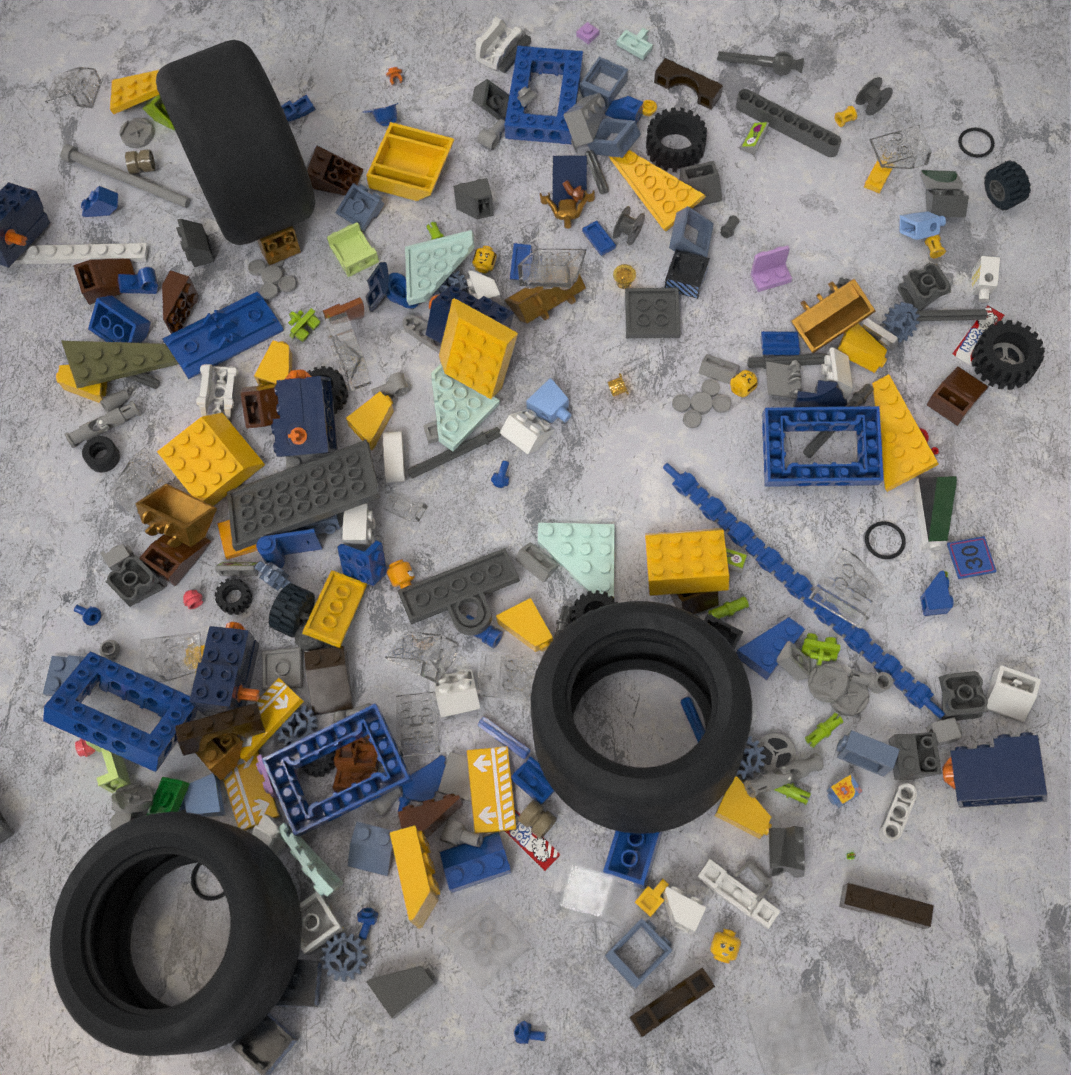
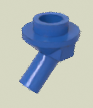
M502 461L499 473L494 472L491 477V482L498 488H504V486L509 485V477L506 476L509 466L508 461Z
M77 604L74 608V612L83 615V622L89 626L97 624L101 619V611L96 607L90 606L86 609Z
M370 907L363 908L357 913L358 922L363 923L358 936L362 940L367 939L371 925H375L378 919V912Z
M522 1021L516 1025L514 1037L517 1043L528 1044L529 1040L545 1041L546 1032L532 1031L531 1024Z

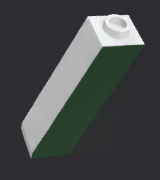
M957 476L918 478L913 485L923 549L940 550L948 541Z

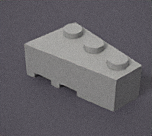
M600 92L582 98L563 114L575 147L594 141L606 109L605 101L601 97Z

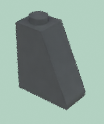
M418 966L371 978L366 983L390 1017L395 1019L436 985L433 981L436 977L429 967L424 969L423 966Z

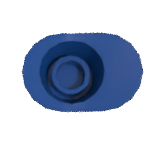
M399 103L387 107L364 110L362 113L372 112L377 123L382 126H389L390 122H397L396 105Z
M400 273L389 274L387 298L391 302L405 308H416L419 303L409 306L407 302L406 277Z

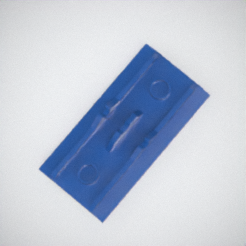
M257 291L220 310H214L212 314L208 313L206 317L162 338V340L189 380L201 373V365L208 364L214 367L283 332L284 329Z

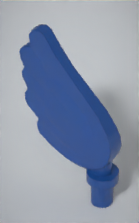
M440 755L425 767L411 774L413 781L402 786L403 794L402 797H399L398 812L402 811L403 807L408 806L410 801L424 802L435 797V792L439 789L446 766L445 756Z

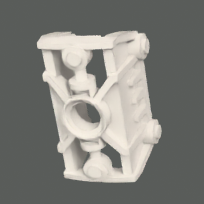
M495 17L492 25L483 36L476 39V60L497 70L501 62L523 37L522 29L515 26L512 30L506 27L502 19ZM505 31V32H506V38H503L502 40H500V36H501V35L503 34V32ZM490 54L491 57L483 59L484 55Z
M201 365L200 396L196 398V404L199 406L201 415L207 416L221 413L220 407L223 406L224 402L225 416L227 419H231V409L234 406V400L232 399L235 377L238 375L237 367ZM213 371H217L219 376L216 385L212 381ZM228 373L227 384L225 385L226 382L223 379L227 376ZM218 389L225 391L222 397L215 396V392ZM214 402L216 408L212 411V414H208L209 406Z
M262 814L263 817L258 826L255 825L252 834L262 840L279 857L287 844L280 838L279 827L282 823L271 816Z

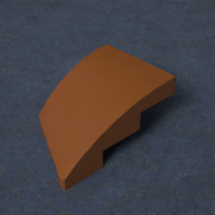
M361 297L343 305L337 304L323 310L325 321L328 325L362 319L364 317V303Z
M370 736L362 737L336 750L334 763L337 771L332 787L334 792H341L351 787L353 783H360L370 778L371 774L378 772L379 761L377 757L379 756L375 747L369 741Z

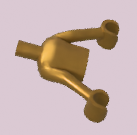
M585 190V196L578 204L577 209L576 202L572 199L559 201V209H557L554 202L550 199L549 192L547 196H542V193H540V202L542 204H549L554 216L559 220H564V227L569 229L571 228V220L580 217L585 203L595 200V191L592 190L591 194H587Z

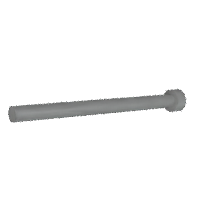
M66 144L61 150V159L68 163L77 162L182 207L188 208L190 205V198L78 152V149L72 145Z

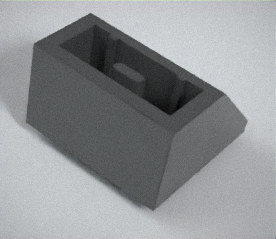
M714 161L680 169L679 180L706 196L695 207L722 201L720 178Z
M487 178L453 186L457 210L475 219L494 216L492 193Z
M926 189V212L944 217L966 218L969 196L964 191L957 189Z
M181 218L177 219L179 227H176L182 240L180 244L188 262L191 261L194 267L214 262L203 224Z
M935 732L894 734L889 739L890 746L900 749L893 768L894 780H911L942 774Z

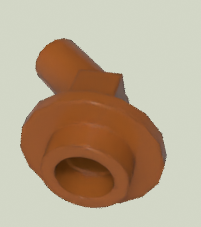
M568 180L562 183L567 193L573 197L576 203H578V200H582L584 190L581 189V186L573 189Z

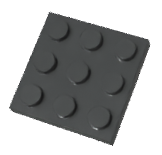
M625 288L626 338H680L679 289Z

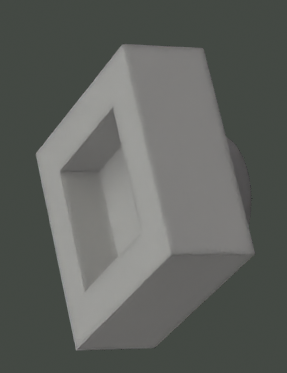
M432 422L423 425L428 444L438 442L437 423Z

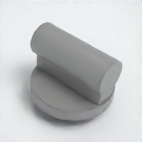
M525 86L518 92L519 96L517 97L521 105L525 107L537 98V95L531 90V87L527 89Z

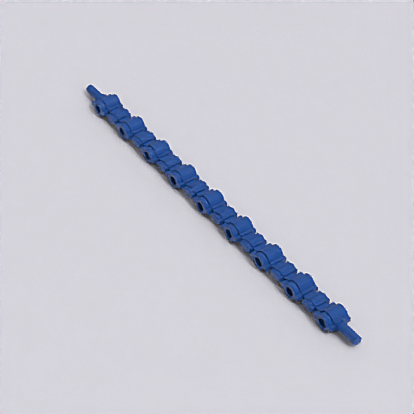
M668 463L663 466V469L675 479L672 485L679 494L685 497L690 494L689 499L696 506L702 505L699 510L702 511L707 519L713 522L719 520L717 525L724 531L730 530L727 535L733 543L741 548L746 545L745 550L753 557L755 555L758 556L755 560L763 570L769 573L775 571L774 576L781 583L787 582L784 587L787 588V591L793 597L799 600L804 597L803 603L811 610L815 607L816 610L813 613L820 622L828 627L831 624L835 625L832 629L840 636L846 635L843 640L851 650L856 651L858 654L863 651L864 654L862 656L871 664L873 662L877 663L874 666L877 673H888L895 680L893 684L900 691L904 689L907 691L905 696L913 706L921 709L925 705L939 719L945 715L930 700L934 694L927 685L919 681L914 684L912 681L915 678L906 670L903 673L900 671L903 666L897 658L888 653L883 656L884 650L876 643L870 644L873 639L867 631L858 626L853 629L851 626L854 623L846 616L840 617L843 612L834 602L828 599L823 602L824 596L816 589L810 590L813 585L810 584V581L804 575H800L798 572L793 575L794 569L787 563L781 564L784 559L775 549L769 546L765 549L763 547L766 544L758 537L753 539L755 533L749 525L742 521L736 523L737 518L730 512L725 513L727 508L720 499L715 498L713 495L708 498L709 493L704 488L700 487L698 489L699 483L692 474L686 471L680 474Z

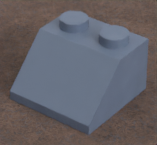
M356 821L350 842L348 867L388 876L394 857L390 832L393 830Z

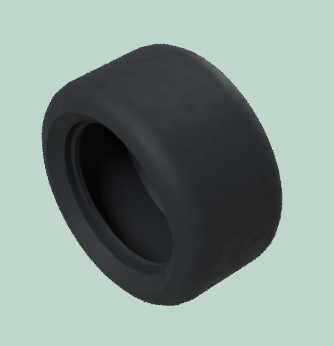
M228 40L170 62L160 68L156 76L157 90L210 209L226 240L236 245L249 244L303 222L312 215L315 208V197L302 155L276 93L261 63L247 44L239 40Z
M627 601L614 603L590 611L577 618L564 628L548 646L536 670L531 690V720L535 752L548 783L564 803L585 819L602 827L625 833H657L678 828L695 820L713 807L726 793L739 770L752 722L753 704L748 677L740 658L730 643L714 627L698 616L684 609L658 602ZM627 670L657 672L675 680L693 696L702 712L706 731L700 741L688 753L670 763L654 767L622 765L602 756L584 740L573 719L579 701L595 683L611 674Z
M164 812L136 818L115 828L97 841L77 863L61 891L54 911L50 932V962L58 994L73 1020L87 1034L115 1050L138 1056H165L200 1053L217 1049L240 1038L257 1026L270 1013L286 990L293 975L301 946L302 915L295 885L283 862L271 848L253 834L239 827L186 812ZM192 863H201L212 872L225 893L230 913L228 944L218 969L208 983L191 998L175 1006H169L152 996L141 983L136 973L131 956L132 926L142 900L162 877L179 867Z

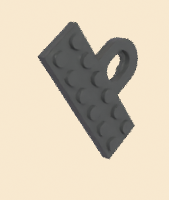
M503 548L397 591L411 625L448 610L455 628L464 635L473 636L484 632L492 621L491 609L485 595L520 582V579L506 549ZM468 602L475 603L478 606L476 610L477 617L472 620L467 619L465 615L460 613L461 606Z

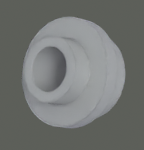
M106 640L100 645L99 651L102 657L113 659L119 654L120 646L114 640ZM113 647V650L108 653V649Z

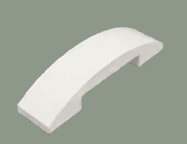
M711 859L707 861L697 876L719 896L767 929L771 927L780 913L779 909L764 898L757 901L756 898L758 896L727 874L726 870Z

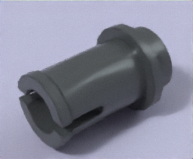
M730 216L726 224L721 227L720 234L724 238H729L734 234V229L740 222L738 217Z

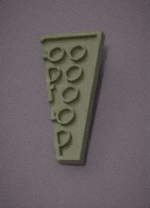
M61 340L77 389L178 365L166 344Z

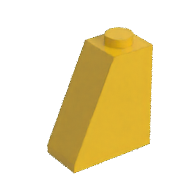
M859 323L843 334L837 350L849 356L850 361L873 373L879 367L882 368L887 361V358H885L887 349Z
M272 340L254 375L258 385L277 384L276 380H284L292 370L293 355L287 343Z
M59 365L56 381L65 391L98 403L106 396L107 382L77 389L69 365Z
M378 392L346 417L348 426L362 441H368L371 451L377 445L394 413L393 401L388 395L384 396L381 392Z
M531 598L496 615L499 626L535 652L547 650L553 641L550 631Z
M735 776L717 809L715 817L761 839L763 835H768L769 828L772 827V824L769 823L771 816L755 797L751 798L748 795L744 784Z

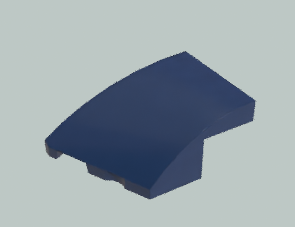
M553 156L552 201L557 209L559 201L574 200L562 185L565 181L568 180L573 189L581 186V189L586 190L587 193V156Z
M818 380L814 393L798 391L793 407H845L847 399H844L843 392L839 389L837 382Z

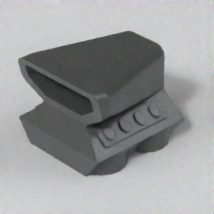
M928 263L920 270H910L908 274L902 276L905 282L898 285V291L905 303L912 304L913 307L918 309L917 311H922L939 297L951 293V284L939 265L934 263Z
M136 555L125 559L123 566L119 570L110 572L105 581L129 607L165 588L160 580Z
M978 672L953 673L938 677L942 690L941 710L945 713L941 720L954 717L956 721L980 718L984 712H988V700L982 689L983 679Z
M803 827L769 828L770 877L780 875L786 871L795 878L804 877Z

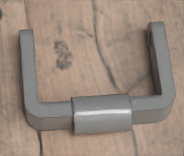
M748 861L734 876L737 877L748 867L767 887L756 898L759 901L772 888L773 884L759 867L752 861Z

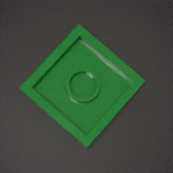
M162 777L154 795V802L149 807L146 815L178 812L190 783Z

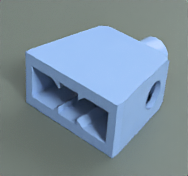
M930 212L900 215V233L915 240L938 235L940 227L946 224L944 216H938Z
M551 378L526 400L527 409L534 411L536 416L548 423H553L557 418L566 423L572 416L566 410L569 407L568 397Z
M210 774L190 783L179 811L186 809V813L198 814L204 817L225 815L219 778L214 774Z

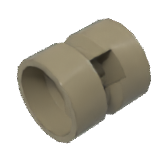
M151 149L140 150L139 153L137 151L125 152L126 166L130 174L141 173V170L145 172L155 171V161Z
M534 799L520 814L518 821L526 828L531 827V832L541 839L552 828L557 818L549 811L544 812V806Z

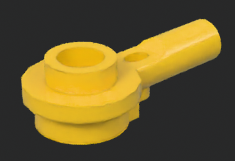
M652 100L643 101V115L652 116L657 110L656 103Z

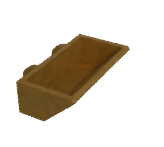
M562 265L506 298L505 302L518 319L524 323H529L539 316L547 320L549 319V310L564 301L569 302L571 305L576 302L574 295L583 291L586 287L578 269Z
M855 279L850 280L840 288H837L834 282L831 281L828 285L833 293L824 299L818 293L816 297L819 302L812 307H809L804 300L800 302L805 311L790 322L812 353H815L876 312Z
M164 484L135 503L142 523L150 525L145 530V533L150 536H155L158 533L171 536L172 538L167 544L173 548L180 546L182 543L191 547L206 537L217 511L216 507L169 484Z

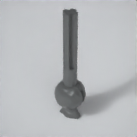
M718 51L717 57L718 61L773 67V71L778 75H787L791 72V69L802 73L804 58L793 60V56L786 51H780L774 57Z

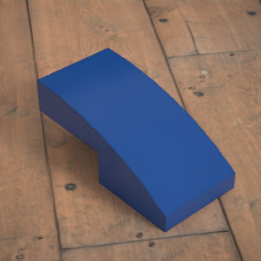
M304 95L294 103L289 100L281 106L288 122L304 117L316 110L307 95Z

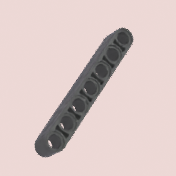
M742 89L738 92L736 101L738 111L759 122H769V127L827 157H835L838 154L841 138L835 133L751 90Z

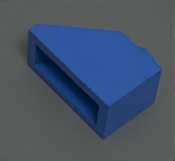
M630 96L614 100L605 112V115L613 119L635 121L637 124L642 117L643 101Z

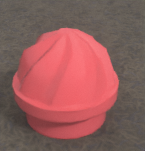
M188 590L183 595V603L189 609H195L203 604V596L197 590Z
M80 738L79 741L75 742V748L80 757H88L95 752V749L87 745L85 740Z

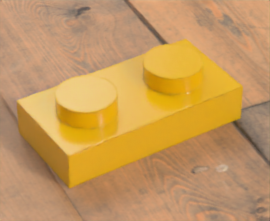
M878 158L865 182L864 188L880 194L894 164Z

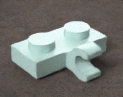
M642 28L637 35L625 30L616 41L617 46L642 60L653 49V44L646 41L648 39L646 34L649 30Z

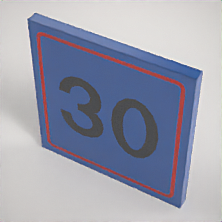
M985 536L947 543L958 579L997 572Z

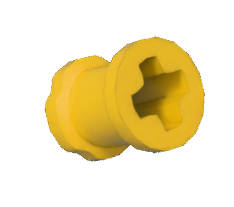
M850 105L846 110L835 113L834 118L838 126L843 127L845 123L857 119V112Z
M934 235L925 240V245L930 250V258L941 257L946 252L945 248L941 245L940 235Z

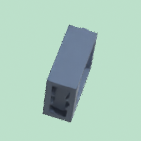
M598 57L580 83L582 97L600 92L601 97L605 101V107L609 108L628 80V69ZM600 73L618 80L611 91L593 84Z
M604 118L598 127L594 141L587 143L590 150L594 151L595 155L623 158L641 133L635 121ZM611 133L618 134L613 141L606 140Z
M685 207L676 213L669 248L673 251L677 249L707 257L714 223L692 208ZM686 224L698 231L696 244L684 237Z
M853 730L847 735L844 734L836 747V751L839 752L838 759L883 777L894 768L900 750Z
M643 918L604 956L634 989L673 951L670 948L672 946L670 941L663 935L660 937L655 932L657 928L648 919L644 921ZM642 928L663 953L638 978L615 953Z

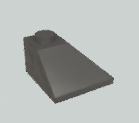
M486 79L474 87L472 101L496 119L505 121L509 94L489 79Z

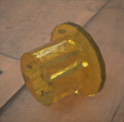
M622 264L615 268L613 277L617 286L621 289L631 286L636 278V272L632 266Z
M619 373L620 377L607 382L613 397L625 392L629 395L621 373Z

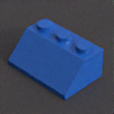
M106 296L96 299L88 330L106 342L142 343L147 337L151 322L115 297Z
M615 831L603 873L626 884L646 889L663 832L636 834Z
M499 832L483 837L480 847L465 843L439 852L451 893L512 873Z

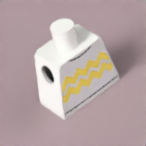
M981 256L972 269V294L979 295V302H989L990 295L997 288L1000 257Z

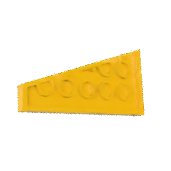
M159 70L112 80L111 112L113 114L119 113L158 96L156 76Z
M630 150L627 151L623 158L608 156L665 232L674 225L677 212L687 206L693 209L706 197L703 193Z
M889 374L872 383L875 406L880 408L883 476L887 492L939 465Z

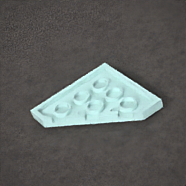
M472 230L405 247L406 291L409 306L426 302L475 248Z
M440 364L431 373L438 440L451 451H454L499 406L500 400L495 397L489 399L446 375L442 364Z
M538 523V544L545 548L554 560L563 566L587 591L595 593L596 590H600V594L607 592L608 597L611 595L614 597V524Z
M287 822L279 827L280 838L288 844L291 849L290 853L299 860L303 866L301 868L302 871L315 883L314 889L321 896L323 894L329 896L343 884L342 880L300 836L293 834Z

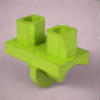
M311 308L302 318L301 316L304 313L301 310L298 313L293 311L289 313L291 320L288 324L293 326L296 323L290 330L289 336L292 339L296 337L304 342L310 334L304 327L308 325L315 330L320 325V320L315 316V310Z
M807 634L801 648V652L805 656L816 659V665L821 666L822 661L830 662V660H837L841 645L837 644L836 638L826 637L825 641L822 642L817 641L818 636L816 634Z

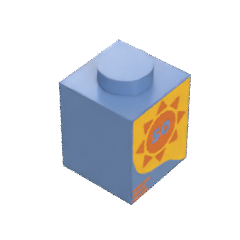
M851 774L826 790L828 792V799L833 805H837L838 808L863 792Z

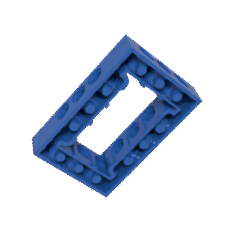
M517 46L504 125L505 139L572 145V136L563 114L577 103L583 68V51ZM531 72L539 73L540 75L542 73L555 74V76L563 75L557 116L525 114L527 106L523 107L517 97L519 96L518 92L523 87L529 88Z
M879 406L775 407L763 410L762 435L765 487L878 486L884 480ZM856 431L858 462H851L850 464H836V462L831 464H817V462H813V464L791 463L785 468V433L783 432Z
M90 651L44 705L43 721L157 772L178 742L175 726L193 721L197 715V709L189 702V695ZM99 682V688L102 691L110 692L121 697L124 701L128 700L137 704L141 709L146 708L157 713L162 719L151 734L81 702L87 695L90 696L92 689Z
M376 703L262 758L295 836H302L413 781L381 709ZM369 734V741L375 747L379 756L377 759L383 765L385 772L373 773L370 778L360 783L355 782L351 787L339 793L334 792L332 793L333 796L321 802L316 801L309 806L294 770Z

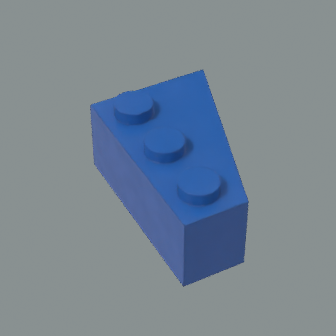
M788 617L737 649L736 653L741 662L765 680H768L779 665L777 658L787 641H791L795 645L805 631V628Z

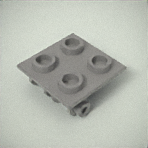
M797 360L792 361L790 365L766 361L768 395L795 399L798 391H803L801 388V364Z

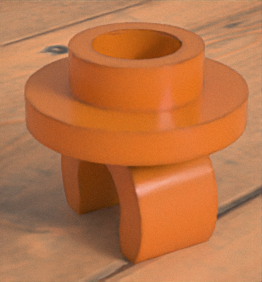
M392 67L386 73V77H390L391 85H394V78H398L399 82L402 83V76L400 75L402 70L398 69V67Z

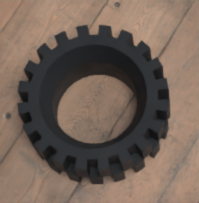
M673 107L670 112L664 109L662 110V115L659 112L655 114V119L652 118L650 120V125L647 128L646 153L647 156H650V161L652 163L656 161L655 166L660 168L662 165L665 171L671 168L672 172H677V169L687 166H693L694 163L698 164L704 156L707 139V127H705L704 120L700 121L698 114L693 116V111L689 110L687 113L685 108L681 107L680 111H676V107ZM677 134L686 137L691 145L683 149H673L663 145L660 141L668 135Z
M1007 320L1005 324H1003V321H998L996 325L991 324L988 329L983 331L971 355V358H974L971 362L972 367L977 366L975 373L976 375L982 374L980 379L983 382L987 379L990 381L988 385L991 387L997 384L998 389L1003 390L1007 386L1008 390H1013L1015 386L1020 388L1024 383L1027 384L1043 362L1044 356L1042 355L1045 353V347L1040 348L1043 344L1042 339H1036L1039 334L1036 331L1031 333L1030 326L1027 325L1024 328L1021 327L1022 322L1017 321L1014 325L1012 320ZM997 342L1013 344L1024 354L1025 361L1020 364L1003 362L996 356L993 344Z

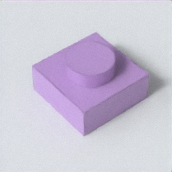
M588 22L576 31V36L588 45L599 35V30Z

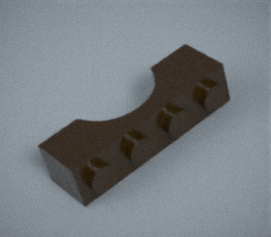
M664 58L655 71V84L666 89L679 85L687 86L695 91L697 104L710 110L713 109L722 95V84L667 58Z
M257 703L175 726L177 741L183 756L203 751L210 740L220 735L238 734L248 738L265 733Z
M851 883L843 885L839 907L857 912L893 918L903 924L921 929L931 927L934 909L932 904Z
M702 967L630 1016L629 1020L640 1038H642L680 1010L715 988V985Z

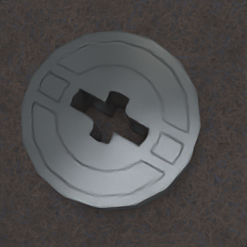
M881 77L870 80L856 96L855 102L857 105L868 103L865 111L866 115L870 116L880 111L893 94V89L890 87L880 90L883 82Z
M627 206L622 211L613 231L614 239L618 238L621 233L628 235V246L632 245L638 237L645 220L644 213H641L636 219L630 217V206Z

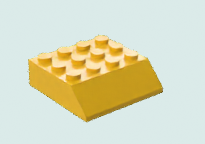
M390 122L366 175L369 189L414 201L430 196L452 148L454 138Z
M455 298L452 299L439 352V359L444 373L487 398L492 399L502 389L518 333Z
M222 412L200 417L157 451L191 496L212 506L226 497L228 491L236 489L265 466L264 462Z
M722 528L645 533L649 596L729 590V570L724 530Z
M416 826L392 831L390 836L408 919L414 926L420 929L423 928L438 902L437 895H441L438 882L432 876V874H436L434 863L428 853H431L429 841L422 833V830L419 831Z

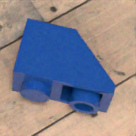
M98 186L94 191L90 192L86 199H83L81 203L82 216H109L117 208L118 193Z
M940 571L920 597L924 616L947 614L954 605L953 597L949 594L948 590L949 579L945 577L944 571Z

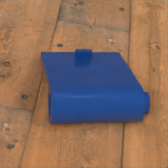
M314 529L264 536L256 544V548L265 564L269 565L272 562L279 568H282L285 564V555L323 549Z

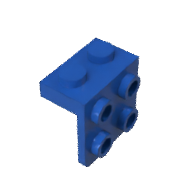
M375 541L364 552L344 544H340L337 547L344 575L373 586L386 575L387 567L381 542Z

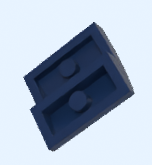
M380 262L367 280L370 290L365 297L370 312L375 310L388 290L389 273L386 262Z

